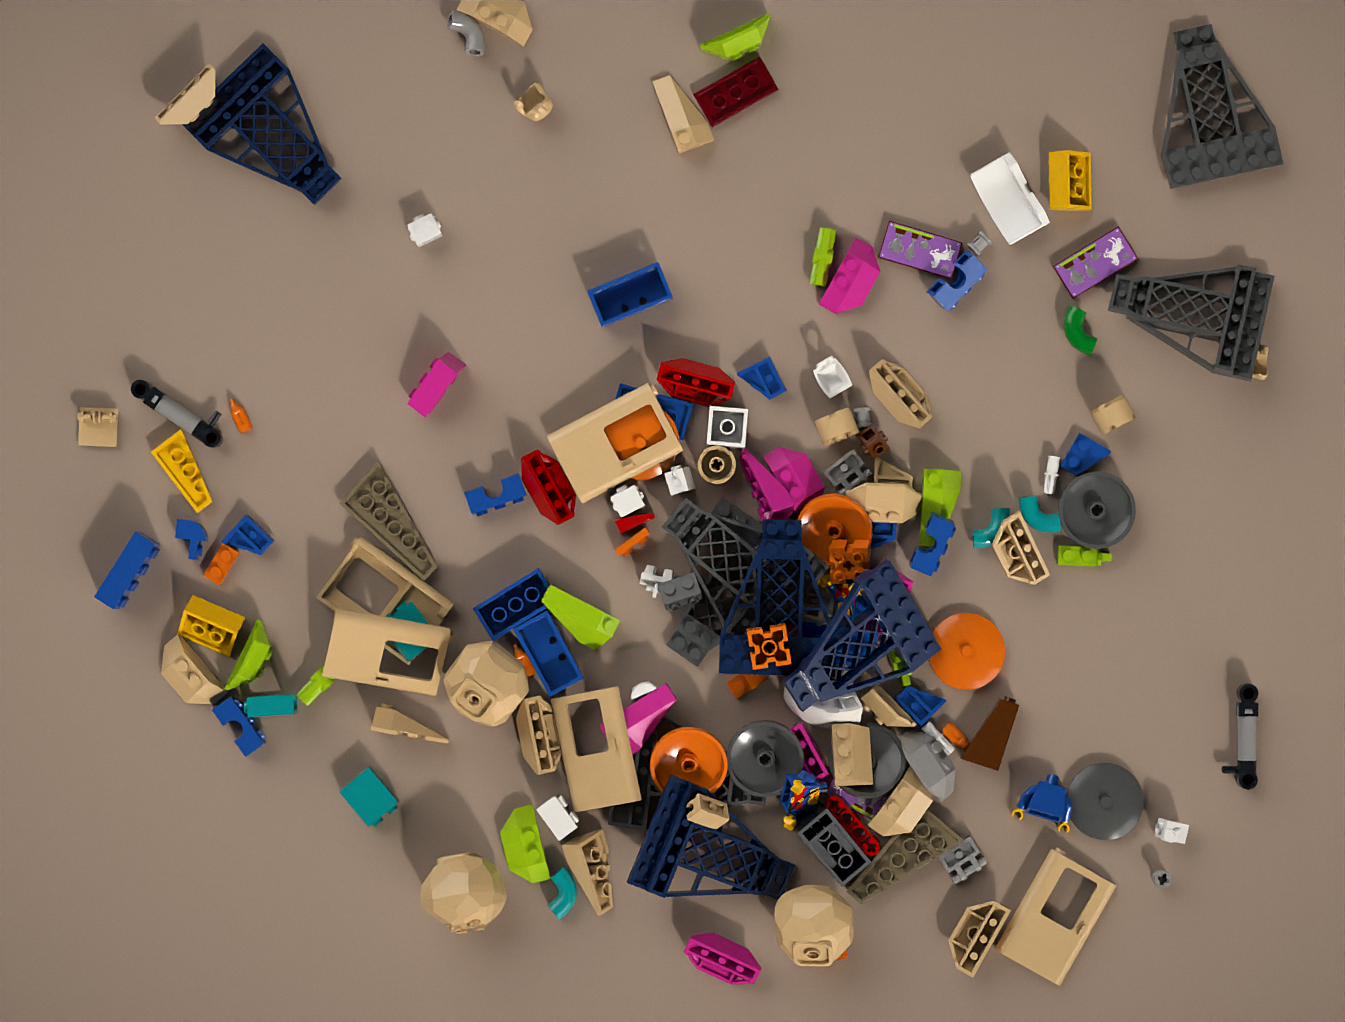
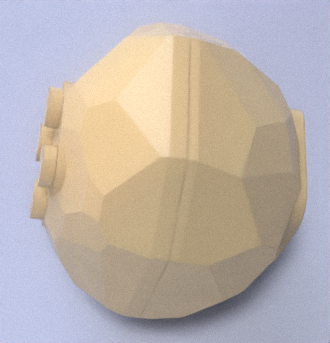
M494 641L466 645L445 673L443 680L448 700L460 714L480 725L492 727L506 722L529 692L528 678L524 665Z
M462 853L438 858V865L432 869L421 886L422 907L432 917L447 925L450 932L463 934L467 933L469 928H474L475 931L486 929V925L501 912L507 898L504 879L493 863L475 853Z
M804 885L782 894L775 906L776 942L785 954L799 966H829L852 944L854 937L853 908L847 900L831 890L829 886Z

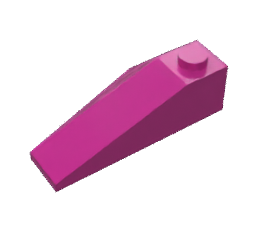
M746 448L742 449L739 461L747 482H751L752 497L758 500L760 508L757 511L762 522L763 519H786L791 515L795 506L793 497L789 495L787 489Z
M667 683L623 709L632 755L643 748L648 737L656 730L658 723L666 716L677 700ZM603 723L599 727L607 738Z

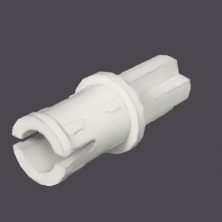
M1048 456L1046 473L1044 472V475H1046L1044 493L1046 494L1055 493L1057 477H1059L1060 457Z
M931 721L921 728L926 734L936 738L947 756L954 751V747L945 739L944 734L935 728Z

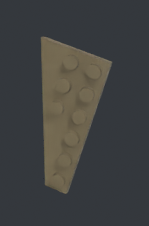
M377 461L339 504L425 581L437 568V565L381 464Z
M927 809L910 833L896 834L891 837L846 892L860 904H863L965 840Z

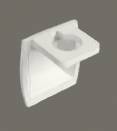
M833 356L818 363L816 369L813 370L819 386L829 398L852 386L847 372Z
M650 681L641 682L632 688L630 699L637 698L638 701L644 697L643 695L651 693L658 686Z

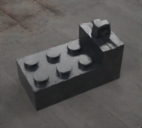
M819 799L816 806L805 809L798 814L795 819L796 826L793 830L841 887L871 863Z

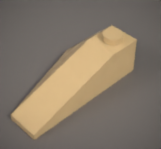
M670 75L652 81L678 154L714 141L708 122Z
M382 703L381 706L376 707L371 725L372 731L394 735L403 734L406 737H420L424 740L447 744L450 741L449 738L399 710L392 709L393 705Z
M603 829L574 837L564 843L562 848L569 867L597 915L601 916L613 908L612 887L608 882L610 865H607L606 858L609 848Z

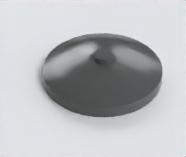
M1090 472L1078 476L1066 486L1059 500L1058 514L1060 524L1071 540L1087 548L1101 549L1117 544L1129 533L1135 520L1136 506L1130 489L1122 480L1105 472Z
M770 720L755 721L742 727L730 741L727 750V768L733 781L745 792L758 797H773L782 794L786 774L800 773L802 771L804 752L800 740L787 726Z
M865 722L860 723V726L870 729L873 785L839 787L852 796L871 799L883 796L897 786L904 773L906 758L900 740L891 730L879 724ZM831 745L828 757V765L831 776L834 780Z
M1097 763L1084 768L1073 778L1067 790V795L1072 804L1070 819L1077 829L1091 838L1112 840L1127 834L1137 824L1143 811V793L1138 781L1128 770L1115 764Z

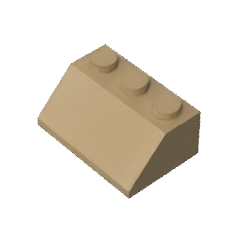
M852 723L832 724L831 741L834 786L873 785L870 729Z

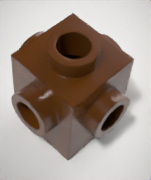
M873 424L857 434L862 443L860 448L865 455L870 454L873 459L889 449L886 443L888 438L882 430L879 432Z

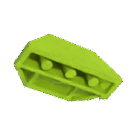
M770 13L700 44V50L724 60L731 58L734 61L742 57L741 53L745 51L751 53L759 49L758 45L762 43L771 18Z
M257 619L224 689L230 690L261 678L265 669L262 666L265 660L269 661L273 653L270 650L272 644L263 620Z
M531 804L515 808L500 831L508 868L531 883L549 880L551 876L534 806Z

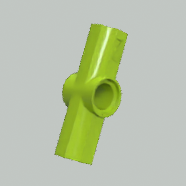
M820 227L817 246L813 254L810 285L826 287L829 267H831L836 230Z
M324 667L319 668L312 675L310 681L296 694L307 706L322 692H325L335 681L334 678L322 676Z

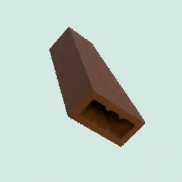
M1006 696L1004 700L999 698L969 742L968 747L961 754V759L997 771L999 770L1019 705L1015 704V699Z

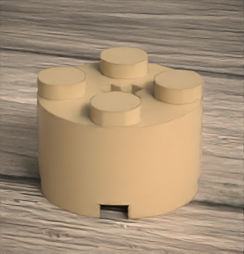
M1123 394L1091 411L1092 417L1102 435L1137 418Z
M849 408L839 410L814 421L824 447L835 443L834 439L839 442L847 439V434L850 437L859 433Z
M710 446L699 456L698 472L710 484H723L735 472V457L730 450L723 446ZM714 460L722 463L719 467L720 470L711 467L714 464Z

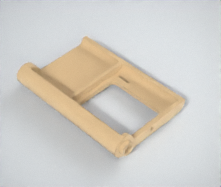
M648 382L547 435L559 462L582 503L684 451L656 395L659 392L654 384L651 385ZM646 405H651L666 433V438L621 461L611 445L604 428Z
M363 536L360 538L355 537L350 544V547H352L351 551L316 597L334 611L336 608L369 613L336 589V584L356 558H360L398 586L397 593L380 616H386L389 613L393 615L397 612L396 608L403 602L408 604L412 601L430 625L439 626L454 606L452 601ZM390 640L385 642L384 648L407 665H410L415 659L413 658L407 663Z
M336 608L322 676L436 696L448 643L452 644L454 632H451V628ZM390 640L437 649L438 654L432 678L422 679L380 671L385 642Z
M615 686L565 696V692L554 694L551 704L574 812L642 800L619 687ZM598 699L609 750L579 756L576 750L568 704Z
M1056 847L1055 850L1051 849L997 943L995 950L1060 986L1115 890L1116 885L1065 857L1066 852ZM1067 867L1096 883L1094 892L1072 929H1067L1041 914L1044 904L1062 872Z

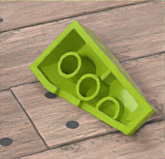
M923 469L920 546H933L935 543V538L926 534L924 529L932 512L950 519L961 490V471Z
M549 585L541 600L578 642L593 650H597L611 639L620 623L619 619L552 585Z

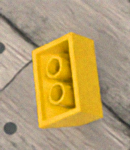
M1070 150L1049 152L1050 210H1092L1091 153Z
M192 595L184 609L177 634L230 657L242 631L245 617Z

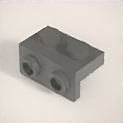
M694 572L658 584L666 610L675 611L683 605H693L703 599Z

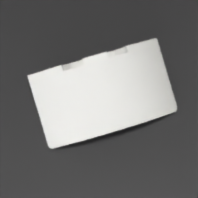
M1010 152L970 175L987 211L1009 245L1050 223L1045 210L1033 192L1029 191L1026 185L1027 181Z
M784 688L783 698L789 708L802 720L814 726L831 729L832 724L852 723L860 725L863 707L855 691L824 702L818 700L802 712L787 688Z

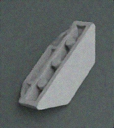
M911 728L899 737L905 758L925 788L938 797L939 800H945L953 793L956 768L934 736Z

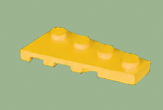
M182 429L151 451V454L197 513L213 502Z

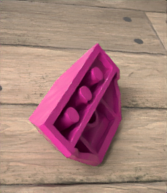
M855 238L820 301V306L837 314L863 305L880 274L878 262L871 245Z
M778 447L763 456L774 477L787 489L789 495L793 497L795 502L793 510L797 517L809 501L823 495L825 486L805 453Z
M716 933L692 935L684 949V953L688 955L696 969L731 985L754 984L761 971V966L748 948Z

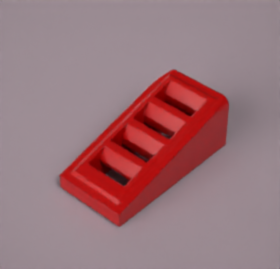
M654 513L617 518L614 521L619 532L623 534L655 519Z

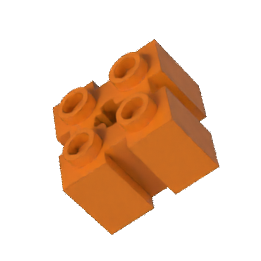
M847 540L831 541L829 547L830 562H833L830 568L831 584H846L847 580H854L866 569L872 570L871 561H869L871 556L870 540H855L854 544H848Z
M785 623L769 625V631H763L762 627L746 629L749 647L754 646V651L750 652L753 670L768 668L769 662H775L776 666L792 664L789 647H784L783 643L788 641ZM767 642L774 644V647H771V651L763 648Z

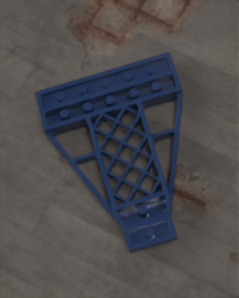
M264 43L215 89V97L212 99V104L208 108H203L195 121L182 124L209 152L302 192L314 205L342 180L328 164L291 71ZM285 76H288L298 100L287 111L282 112L268 98L267 94ZM264 98L267 102H262L260 100ZM256 104L267 105V115H256ZM270 105L279 115H270ZM298 105L301 106L314 138L313 142L288 118V115ZM253 108V115H246ZM253 118V128H242V119ZM256 118H267L266 129H256ZM270 118H280V129H269ZM283 119L293 129H283ZM230 129H235L249 143V147L237 159L213 149V146ZM242 131H253V142ZM256 132H266V142H256ZM269 132H280V142H269ZM283 132H294L293 143L283 142ZM296 132L307 143H296ZM256 145H266V155ZM269 145H280V156H269ZM283 145H293V156H283ZM296 146H307V156H296ZM310 147L314 150V152L311 155ZM252 150H255L278 173V176H273L242 162V160ZM270 159H280L279 169ZM282 159H293V170H283ZM296 159H306L296 168ZM282 172H290L291 174L286 177Z
M763 519L762 539L720 632L719 673L788 676L811 653L821 637L802 635L803 611L822 610L827 625L830 623L827 610L801 541L802 520ZM774 559L787 560L780 566ZM770 560L778 567L771 575L763 568ZM791 560L798 569L789 576L782 568ZM794 560H800V567ZM757 568L755 604H738L753 569ZM761 570L768 576L762 584ZM780 570L788 577L781 585L772 578ZM805 570H808L821 605L820 607L803 605ZM798 572H799V586H798V585L796 584V582L792 579V577H793L795 574H797ZM771 579L777 588L769 595L762 586ZM789 580L797 587L790 595L781 588ZM779 589L787 596L780 604L772 598ZM762 590L768 597L760 603ZM799 590L797 605L791 597ZM771 599L777 607L768 614L762 605ZM790 599L796 608L787 614L781 606ZM754 608L755 628L762 627L761 625L768 618L775 625L778 624L771 615L780 609L786 617L779 624L784 623L789 618L795 625L787 634L788 641L783 642L784 647H789L792 664L776 666L775 662H769L768 668L753 670L750 652L754 651V646L749 647L747 634L725 633L735 609ZM760 609L767 615L761 622ZM798 610V623L796 624L790 616ZM797 629V636H791V634ZM767 642L763 648L771 651V647H774V644ZM829 655L822 658L821 664L827 665ZM836 656L834 658V666H836ZM832 669L830 677H835V669Z
M885 559L872 570L866 569L853 580L855 584L811 653L801 661L795 671L782 680L802 712L818 700L824 702L912 673L941 650L940 645L890 560ZM860 591L868 608L851 621L846 612ZM843 618L847 625H845L842 629H840L831 637L834 630ZM873 619L872 628L865 629L866 623ZM878 624L883 631L877 630ZM859 631L857 641H852V634ZM864 632L870 633L868 642H862ZM876 634H882L880 644L874 643ZM844 643L842 653L836 652L837 646ZM850 644L856 645L854 654H848ZM861 645L867 646L865 656L859 655ZM894 649L904 668L883 674L877 663ZM829 655L827 665L821 664L822 658ZM835 656H841L839 666L833 665ZM847 657L853 658L851 667H845ZM870 667H873L877 677L848 686ZM832 669H838L836 679H830Z
M670 774L627 883L663 898L765 894L779 899L785 893L796 865L778 858L729 810V817L751 838V842L722 832L723 825L714 830L687 820L686 815L693 810V806L692 808H687L686 806L698 793L705 796L708 795L716 800L718 799L705 787ZM704 830L711 832L715 835L707 838ZM701 832L704 840L695 844L692 835ZM722 837L732 841L724 845ZM718 838L721 847L712 850L709 842ZM690 839L692 846L686 848L688 840ZM706 844L709 852L700 856L697 848ZM739 844L745 845L749 848L741 851ZM735 845L738 853L729 857L726 848ZM694 849L697 858L688 862L685 853ZM723 850L726 859L717 862L714 854ZM752 851L754 859L746 863L743 855ZM711 856L714 864L705 868L702 860ZM740 857L743 865L734 869L731 861ZM699 862L701 869L692 866V864ZM728 862L731 871L722 875L719 866ZM678 866L697 873L691 890L668 891ZM716 868L718 875L710 873L708 871H711ZM745 869L747 876L739 881L736 873ZM733 875L735 882L726 879V877ZM703 876L732 886L731 889L697 890Z

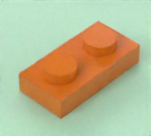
M645 527L616 548L615 552L618 556H627L633 551L632 547L635 544L642 545L649 539L647 536L650 533Z
M222 543L203 576L220 586L240 552Z

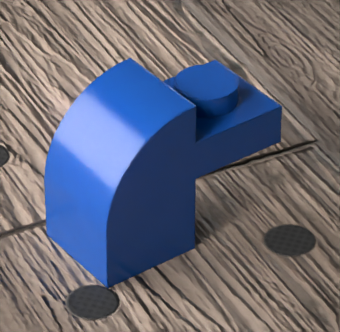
M177 519L175 538L190 540L188 559L198 560L203 552V545H200V541L208 542V534L205 528L195 521Z

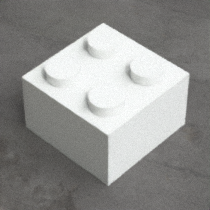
M710 406L707 445L744 449L748 409Z
M555 794L536 810L560 841L578 828L579 824L577 822H579V818L574 811L569 812L566 808L568 803L563 796L558 797Z

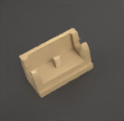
M699 793L686 806L687 808H692L693 806V810L686 815L687 820L717 830L730 820L727 803Z

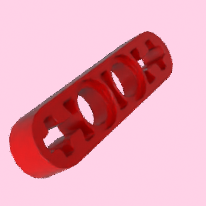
M839 794L829 795L826 800V808L865 854L869 856L878 854L881 846L878 838ZM831 800H833V801L838 800V801H839V802H838V807H839L840 809H842V810L839 812V814H837V812H838V810H839V809L837 808V806H835V805L831 806ZM844 813H849L852 816V820L844 822L841 816ZM855 828H863L865 834L861 837L856 836L854 833ZM868 835L870 836L868 837V842L870 844H876L875 850H873L872 848L868 849L869 844L865 840Z

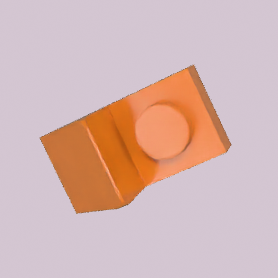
M739 674L726 682V684L737 699L763 683L768 677L767 675Z

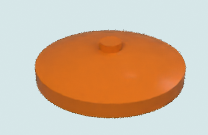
M646 405L607 425L604 429L621 461L666 438V433L651 405ZM664 411L674 432L676 433L679 439V432L675 422L670 417V415L666 411ZM677 454L631 479L645 480L659 476L672 465Z
M825 494L818 496L803 507L797 519L802 520V544L829 565V568H831L833 563L830 562L829 547L832 540H847L848 544H854L855 540H870V543L872 540L873 528L868 513L857 501L845 495Z
M959 613L944 619L934 629L933 635L941 650L933 655L929 662L934 673L944 683L957 689H976L989 683L999 673L1004 662L1005 645L1001 633L990 620L978 614Z
M682 727L668 732L656 743L650 757L651 776L661 792L664 791L671 774L705 787L713 794L721 786L727 773V756L723 745L713 734L697 727Z

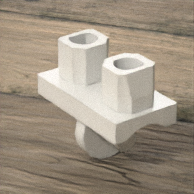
M647 565L644 573L642 572L640 584L646 585V591L653 592L652 598H656L657 593L661 594L658 584L674 579L673 570L664 569L663 577L655 575L657 567Z

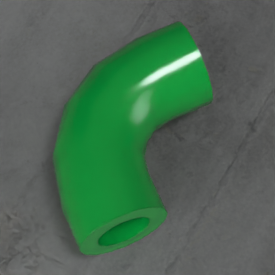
M1069 306L1063 324L1065 337L1072 347L1090 356L1096 345L1097 338L1088 335L1083 330L1082 325L1087 313L1076 307Z

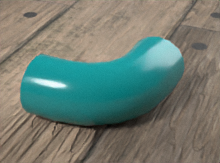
M1038 496L1019 497L1021 514L1030 527L1039 532H1061L1059 514L1043 513L1039 508Z
M1010 508L991 509L990 525L987 528L974 529L972 531L974 549L992 546L1003 520L1010 517Z
M565 866L550 877L558 888V895L547 906L559 920L574 906L577 897L576 882Z

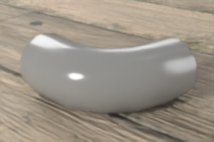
M452 10L448 17L447 28L464 35L466 39V54L471 56L484 55L485 38L480 25L472 17Z

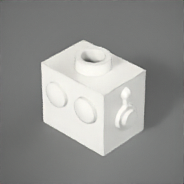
M432 213L426 216L421 214L413 218L414 222L408 224V231L411 233L410 238L416 242L418 247L443 236L440 231L441 225L439 221H436V217Z
M681 465L671 467V472L664 473L671 496L696 489L689 467L682 468Z
M625 484L616 489L617 493L611 495L612 507L614 511L619 513L620 517L645 506L643 501L644 495L635 484L629 487Z
M1158 818V823L1155 827V837L1169 843L1185 844L1189 825Z

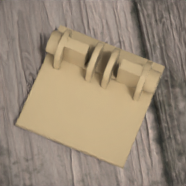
M80 407V412L77 415L79 420L78 445L117 447L118 409Z

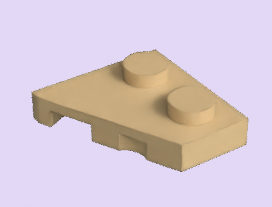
M879 457L875 458L874 483L905 484L912 488L913 476L883 461Z

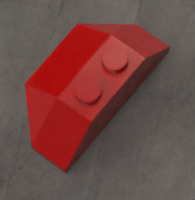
M685 358L661 362L656 379L672 398L706 407L731 400L735 381L720 368Z
M538 449L521 458L522 482L540 514L557 525L575 516L576 494L558 461L541 453Z

